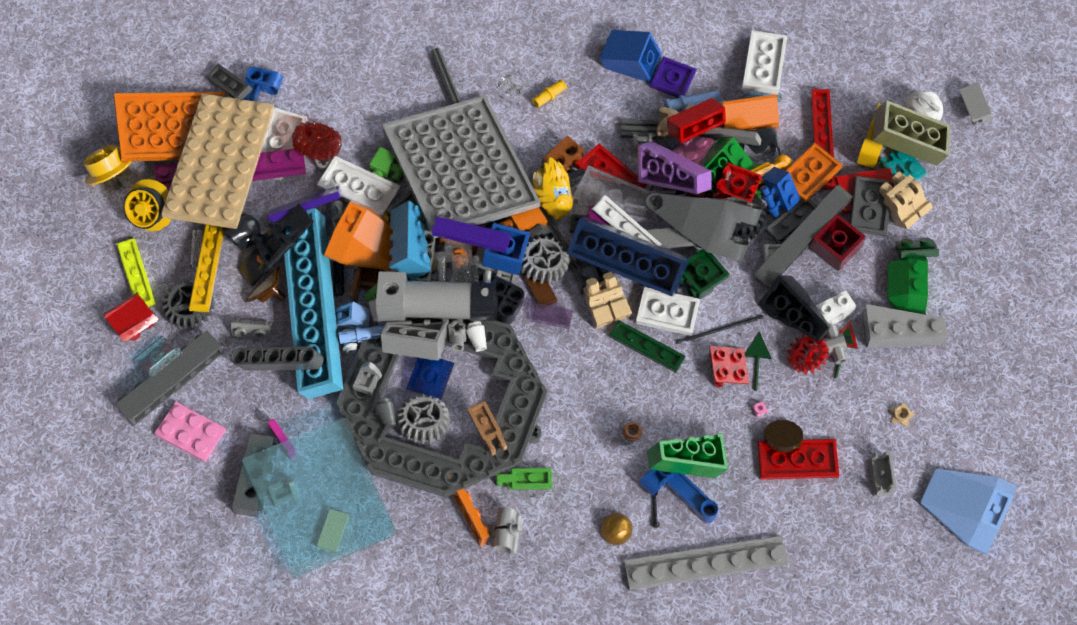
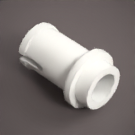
M355 342L343 343V351L347 355L357 352L358 345Z

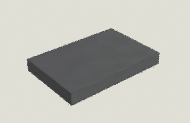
M855 176L850 224L861 233L887 236L890 209L883 203L884 197L879 192V189L886 182L892 186V181Z

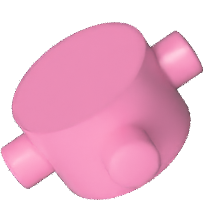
M763 401L751 407V409H754L756 417L768 413Z

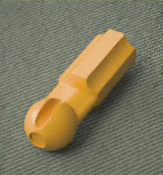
M785 154L779 155L774 160V164L767 162L751 171L763 177L773 167L786 170L792 164V160Z

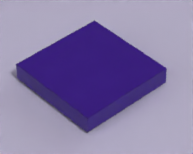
M663 56L652 79L650 88L676 98L682 95L685 96L697 69Z

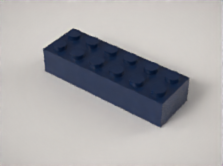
M586 216L579 219L567 251L568 255L669 296H674L677 293L690 259Z

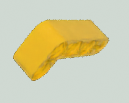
M875 114L857 160V164L875 169L883 147L882 144L872 141Z

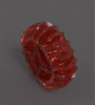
M306 121L305 123H300L292 134V146L295 148V151L299 152L300 155H305L306 158H312V160L316 159L320 162L321 160H333L339 154L342 147L339 132L334 131L333 127H328V124H321V122L316 123L313 121L310 123Z

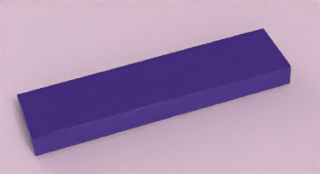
M438 216L432 229V236L503 253L507 252L511 239V234Z

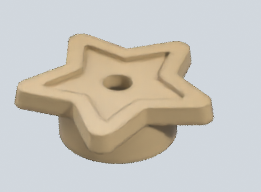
M902 403L897 408H890L894 415L892 423L900 422L906 427L908 426L909 418L915 415L906 407L905 403Z

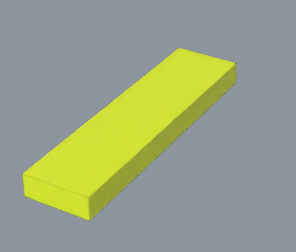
M135 238L116 243L132 295L138 292L148 306L156 305Z

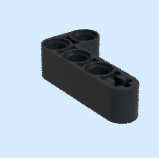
M465 262L457 265L456 278L459 282L464 283L483 280L485 270ZM491 273V282L496 283V288L502 289V291L498 292V303L500 304L498 308V321L511 324L523 306L524 291L519 286ZM515 296H516V297H518L519 299H518V300H514V299H512L511 297H515ZM506 311H507V312H510L511 314L505 315V314H503V312H506Z

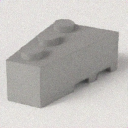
M442 319L443 322L430 323V320H424V323L412 324V321L387 322L381 333L382 352L439 360L449 340V319Z

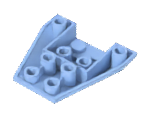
M935 469L920 504L968 547L987 555L1011 504L1017 486L999 477Z

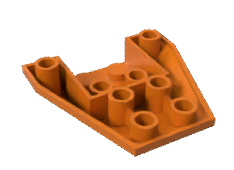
M353 200L349 202L339 220L324 256L341 264L391 271L389 262L392 261L390 249L393 248V243L390 241V235L393 234V231L390 228V223L372 208Z

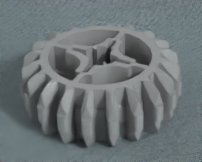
M539 235L536 240L531 238L524 255L521 267L522 274L527 273V279L532 277L533 282L540 280L541 284L544 281L550 284L551 280L557 282L558 278H562L568 270L570 260L566 252V246H561V241L555 242L554 237L549 240L547 235L544 239H541Z
M423 393L420 398L415 395L414 399L408 397L407 403L403 402L398 410V428L401 430L402 436L406 435L408 440L413 438L415 443L418 440L422 444L427 440L432 443L433 438L439 440L440 435L444 436L445 430H448L450 422L449 410L445 408L444 402L440 403L439 398L433 400L432 395L427 398ZM433 414L439 418L438 421L434 419ZM409 417L412 418V420L414 421L413 424L409 422Z

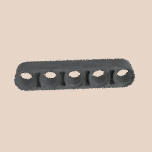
M311 347L237 348L231 355L232 363L246 371L315 370L320 368L324 361L323 356Z

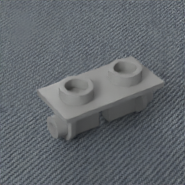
M237 318V320L231 322L232 337L270 340L272 323H268V321H255L254 324H251V320Z

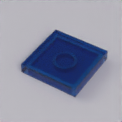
M417 358L406 389L422 395L424 393L425 396L431 395L433 398L442 400L454 363L440 358L439 360Z

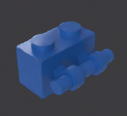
M773 167L761 178L764 183L760 188L762 191L761 196L766 201L767 210L772 214V217L776 218L779 216V208L789 212L801 200L789 172Z

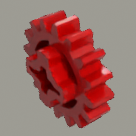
M802 334V339L799 340L796 337V343H790L792 349L787 350V353L790 355L787 357V360L797 373L802 371L804 375H807L808 371L814 374V369L821 370L820 365H826L824 358H829L827 353L829 348L824 339L816 341Z

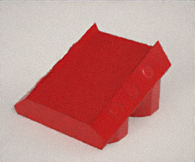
M727 163L712 198L724 199L734 196L752 202L762 176Z
M138 292L103 314L124 342L127 340L136 341L140 337L142 330L151 328L159 320Z

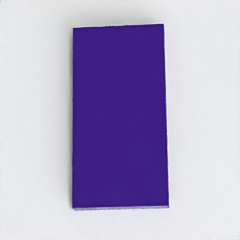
M338 185L271 209L268 212L267 219L273 222L284 219L298 203L305 210H309L340 199L341 187Z

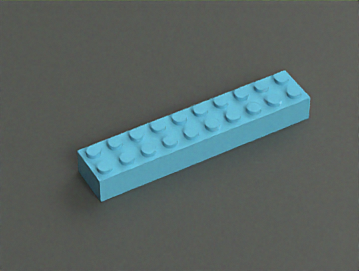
M315 208L306 210L314 222L296 240L297 243L294 248H290L284 254L293 347H311L324 358L322 366L318 369L296 370L298 393L308 400L343 390L330 259L324 256L328 247L325 216ZM292 227L287 228L286 235L292 232Z

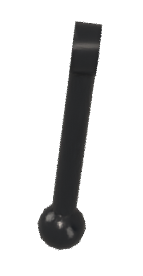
M658 491L654 494V496H652L654 519L652 523L653 528H658L660 526V523L657 519L656 496L658 495Z

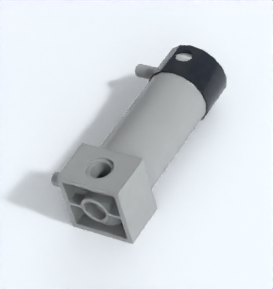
M391 269V272L379 271L376 296V311L379 325H386L387 322L406 321V317L495 321L498 292H496V283L491 282V271L489 270L484 271L483 282L472 283L407 281L406 272H397Z

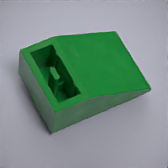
M721 137L710 148L701 165L711 170V189L708 191L712 196L727 163L750 170L754 165L734 137Z

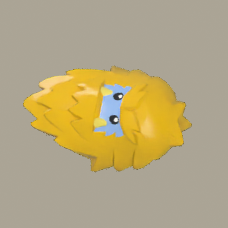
M549 157L547 163H544V170L539 167L537 173H533V188L542 203L541 206L548 212V215L554 216V219L560 221L564 216L568 217V212L571 211L573 206L568 173L562 164Z

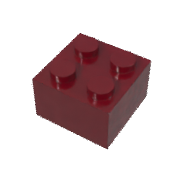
M836 214L813 237L810 249L840 271L863 247L866 236L839 214Z

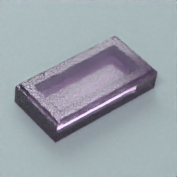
M535 303L532 322L570 329L573 310Z

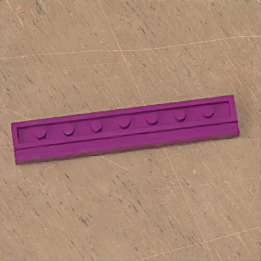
M303 148L260 153L252 181L306 175ZM178 163L154 166L155 180L162 183L168 190H170Z

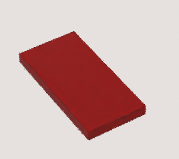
M836 439L803 440L801 446L798 449H793L791 452H778L772 450L765 441H757L760 480L839 478L840 476Z

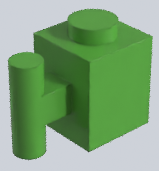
M380 147L369 164L370 172L385 179H388L390 174L393 173L394 175L391 179L394 182H398L403 172L400 166L397 165L394 153Z

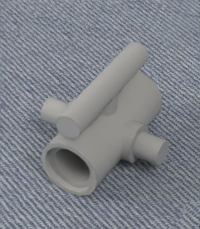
M511 508L498 509L496 525L489 528L490 536H494V550L517 555L519 534L523 526L521 524L522 516L517 515L516 510Z

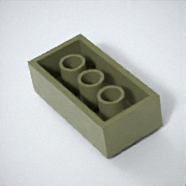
M886 100L875 111L872 141L937 166L949 156L951 125Z

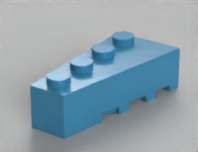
M407 201L391 210L390 228L393 234L390 235V241L393 243V248L390 249L392 261L389 262V267L397 272H406L407 278L413 281L430 272L431 268L421 209L418 205Z

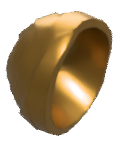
M620 513L608 515L601 524L602 537L612 545L626 543L633 532L631 521L627 516Z

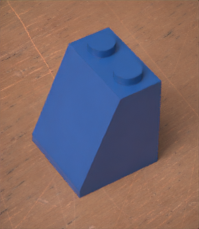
M611 30L604 50L601 52L600 60L607 70L651 83L662 53L650 32Z

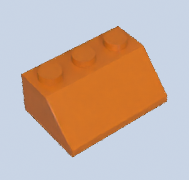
M777 94L722 102V105L725 107L726 123L720 125L721 128L748 131L775 127L776 131L778 130Z

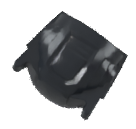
M246 213L241 214L237 229L222 228L231 241L241 250L257 244L250 239L253 234L258 236L264 235H261L258 221L252 215Z

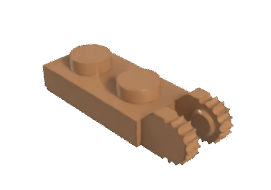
M486 401L467 408V412L484 444L486 443L492 456L496 454V449L491 440L496 438L500 448L503 451L506 450L507 445L502 437V432Z

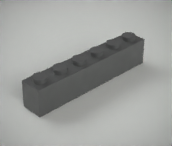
M207 330L204 333L198 334L193 342L188 346H183L177 355L167 359L161 368L151 372L149 377L135 385L129 394L123 395L118 400V403H116L119 412L134 427L224 353L222 345Z

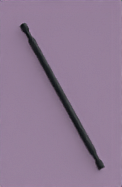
M760 315L756 318H750L710 331L689 336L684 339L676 340L677 344H679L684 341L693 340L709 334H713L736 326L747 324L758 319H763L764 317L763 315Z

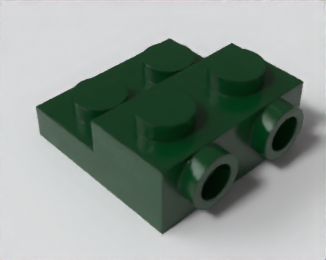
M701 249L689 257L690 259L680 284H685L690 297L702 299L711 293L715 286L729 278L730 273L712 253Z

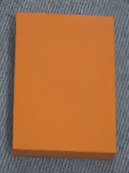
M813 143L785 171L790 173L801 201L806 203L842 169L843 165L816 143Z

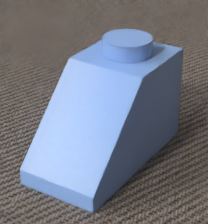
M355 302L335 309L337 330H354L356 327H369L370 309Z

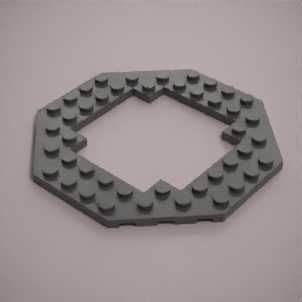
M407 317L406 321H412V324L424 323V320H430V323L443 322V318ZM463 319L465 328L468 324L477 322L471 319ZM496 320L480 321L484 325L487 349L476 352L467 333L466 342H464L463 351L496 360L497 363L493 370L492 378L509 383L495 419L502 432L507 449L503 451L499 446L497 438L493 439L491 442L496 449V454L493 456L486 445L483 448L465 442L460 458L455 459L387 438L389 429H385L379 416L375 415L376 411L374 408L376 407L375 402L383 396L399 355L382 352L381 338L362 341L336 403L371 475L446 498L461 489H466L522 463L546 400L547 390L542 384L533 364L527 357V353L511 325ZM448 340L446 346L452 347V343ZM366 362H372L382 374L372 396L353 390L359 369Z

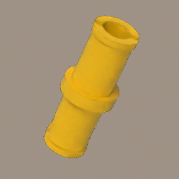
M559 79L552 86L545 87L543 92L532 98L533 105L540 108L547 101L554 100L556 95L567 89L565 82Z

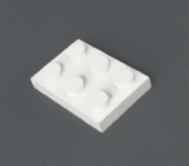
M644 287L636 324L692 336L700 299L680 294L669 296L652 288Z

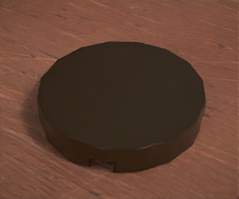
M776 420L766 426L764 441L772 450L791 452L793 449H798L801 446L803 431L799 425L792 421Z

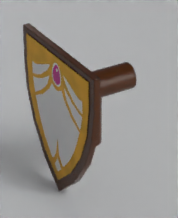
M278 267L250 293L245 302H251L259 298L264 303L273 295L280 301H283L286 296L277 287L280 268Z

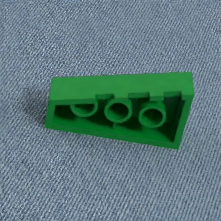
M723 433L713 436L703 435L698 438L688 437L683 440L659 441L646 451L650 470L716 478L728 470Z

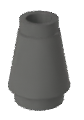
M390 398L376 401L374 409L385 429L395 427L396 420L393 402H391Z

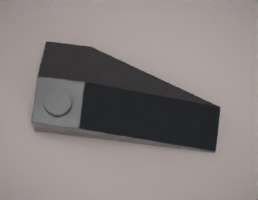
M779 275L758 303L771 318L799 330L800 333L816 341H820L831 328L808 293L792 275Z

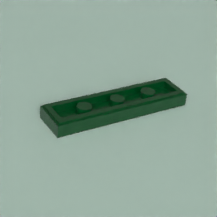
M618 320L609 334L611 339L677 373L686 357Z

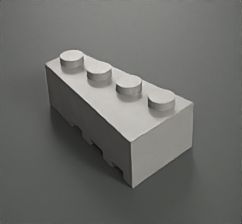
M869 304L865 305L863 320L867 348L943 345L947 338L945 318Z

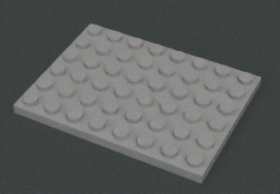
M486 95L382 124V130L421 209L431 234L437 216L478 226L540 207V200Z

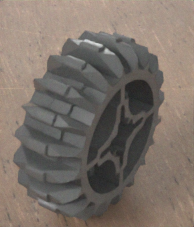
M182 279L180 285L175 282V288L169 287V293H164L165 299L162 300V311L165 313V318L169 320L170 324H175L178 329L182 324L185 330H187L188 325H191V328L194 329V324L196 323L202 326L201 320L207 322V316H212V309H214L213 296L209 312L190 311L189 305L185 303L184 300L190 304L191 294L187 293H192L193 281L191 279L188 283H185ZM178 297H180L179 302H177V303H176V306L173 307L174 302L176 301V299H177Z

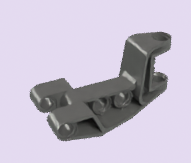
M650 185L649 194L646 199L647 206L705 251L736 261H743L749 242L733 235L737 223L743 222L756 226L762 212L761 206L734 196L724 199L688 197L685 191L662 187L663 191H653L655 185ZM652 196L655 200H657L660 203L656 205L652 204L650 202V197Z

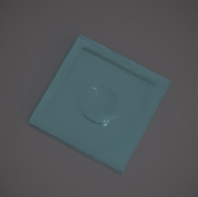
M161 336L133 358L132 361L145 373L153 377L182 354V351L172 342Z

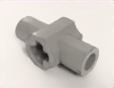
M451 319V324L448 325L449 341L452 343L453 351L461 352L464 350V342H466L465 323H463V319Z
M831 324V328L826 333L827 338H824V341L829 348L828 354L833 355L835 363L842 364L848 360L845 350H848L843 333L839 334L836 324Z

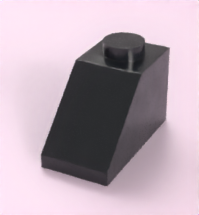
M593 264L576 269L575 280L580 294H584L583 288L586 287V280L596 278L598 283L604 281L603 275L610 271Z

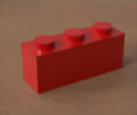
M710 98L667 118L668 134L678 142L683 143L726 123L725 107L713 98Z

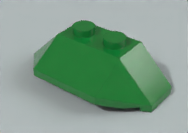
M899 255L887 265V300L896 310L926 315L928 300L927 257L901 259V255Z

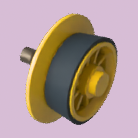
M152 179L136 182L130 188L123 203L124 213L128 221L135 227L147 231H158L165 228L172 220L162 217V211L169 190L162 183Z

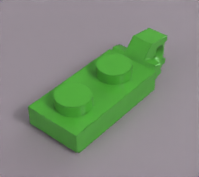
M517 468L507 471V474H497L496 478L497 486H507V489L512 490L552 489L551 468Z

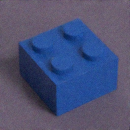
M493 223L492 230L511 234L510 243L506 253L485 249L482 266L519 275L530 232Z

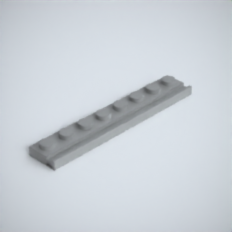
M777 536L624 560L629 590L786 566L788 565V559L783 544V537Z

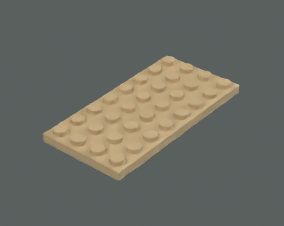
M208 94L201 95L162 211L163 218L237 229L273 115L274 104L242 99L237 100L235 98Z

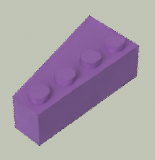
M653 141L638 146V182L695 194L711 189V170Z

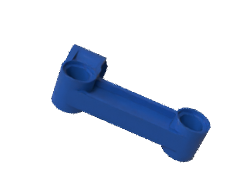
M258 67L249 68L244 82L250 85L252 90L243 100L257 102L260 91L272 95L278 94L283 75L273 70L270 71Z
M650 470L639 481V484L651 496H654L657 491L667 485L705 523H711L717 517L718 505L716 502L710 500L684 474L672 472L666 474L662 471ZM711 509L713 514L708 515L704 510Z

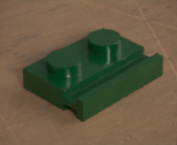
M921 238L920 240L902 239L901 241H895V248L898 254L901 255V259L939 257V249L933 239Z

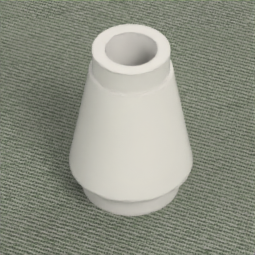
M480 321L468 324L466 326V333L476 352L487 349L484 325Z

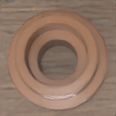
M635 422L627 423L623 428V436L628 441H637L642 436V428ZM635 430L636 434L631 435L629 434V431Z

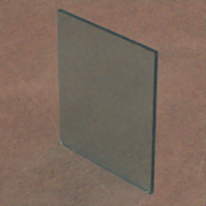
M345 418L241 459L293 578H297L300 575L398 534Z

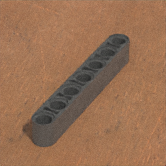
M837 185L757 270L754 277L769 289L779 275H782L811 244L813 237L836 214H839L846 207L853 196L840 185Z

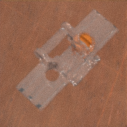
M445 239V252L436 253V258L438 259V282H479V256L472 258V245ZM445 262H452L451 281H445Z

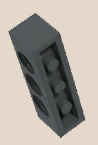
M250 433L232 505L235 514L258 517L259 511H263L264 500H262L263 493H267L269 482L266 480L268 474L271 475L273 463H271L272 456H276L278 448L274 437ZM258 455H265L262 460L256 459ZM254 473H260V474H261V475H260L258 478H256V479L251 478V476H252ZM249 492H256L253 497H247Z

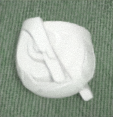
M921 90L905 98L906 108L936 120H941L943 105L936 93L923 92Z

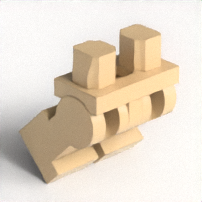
M898 172L891 180L896 186L893 188L886 182L880 187L879 192L884 197L883 203L891 210L890 214L895 225L908 229L919 220L918 217H923L933 207L926 200L922 192V186L914 180V177L911 175L906 177L901 172Z
M612 272L605 273L603 275L604 281L599 283L596 278L586 280V287L583 288L586 304L591 313L595 329L611 324L612 321L617 322L618 320L628 318L632 314L629 304L623 295L622 286Z

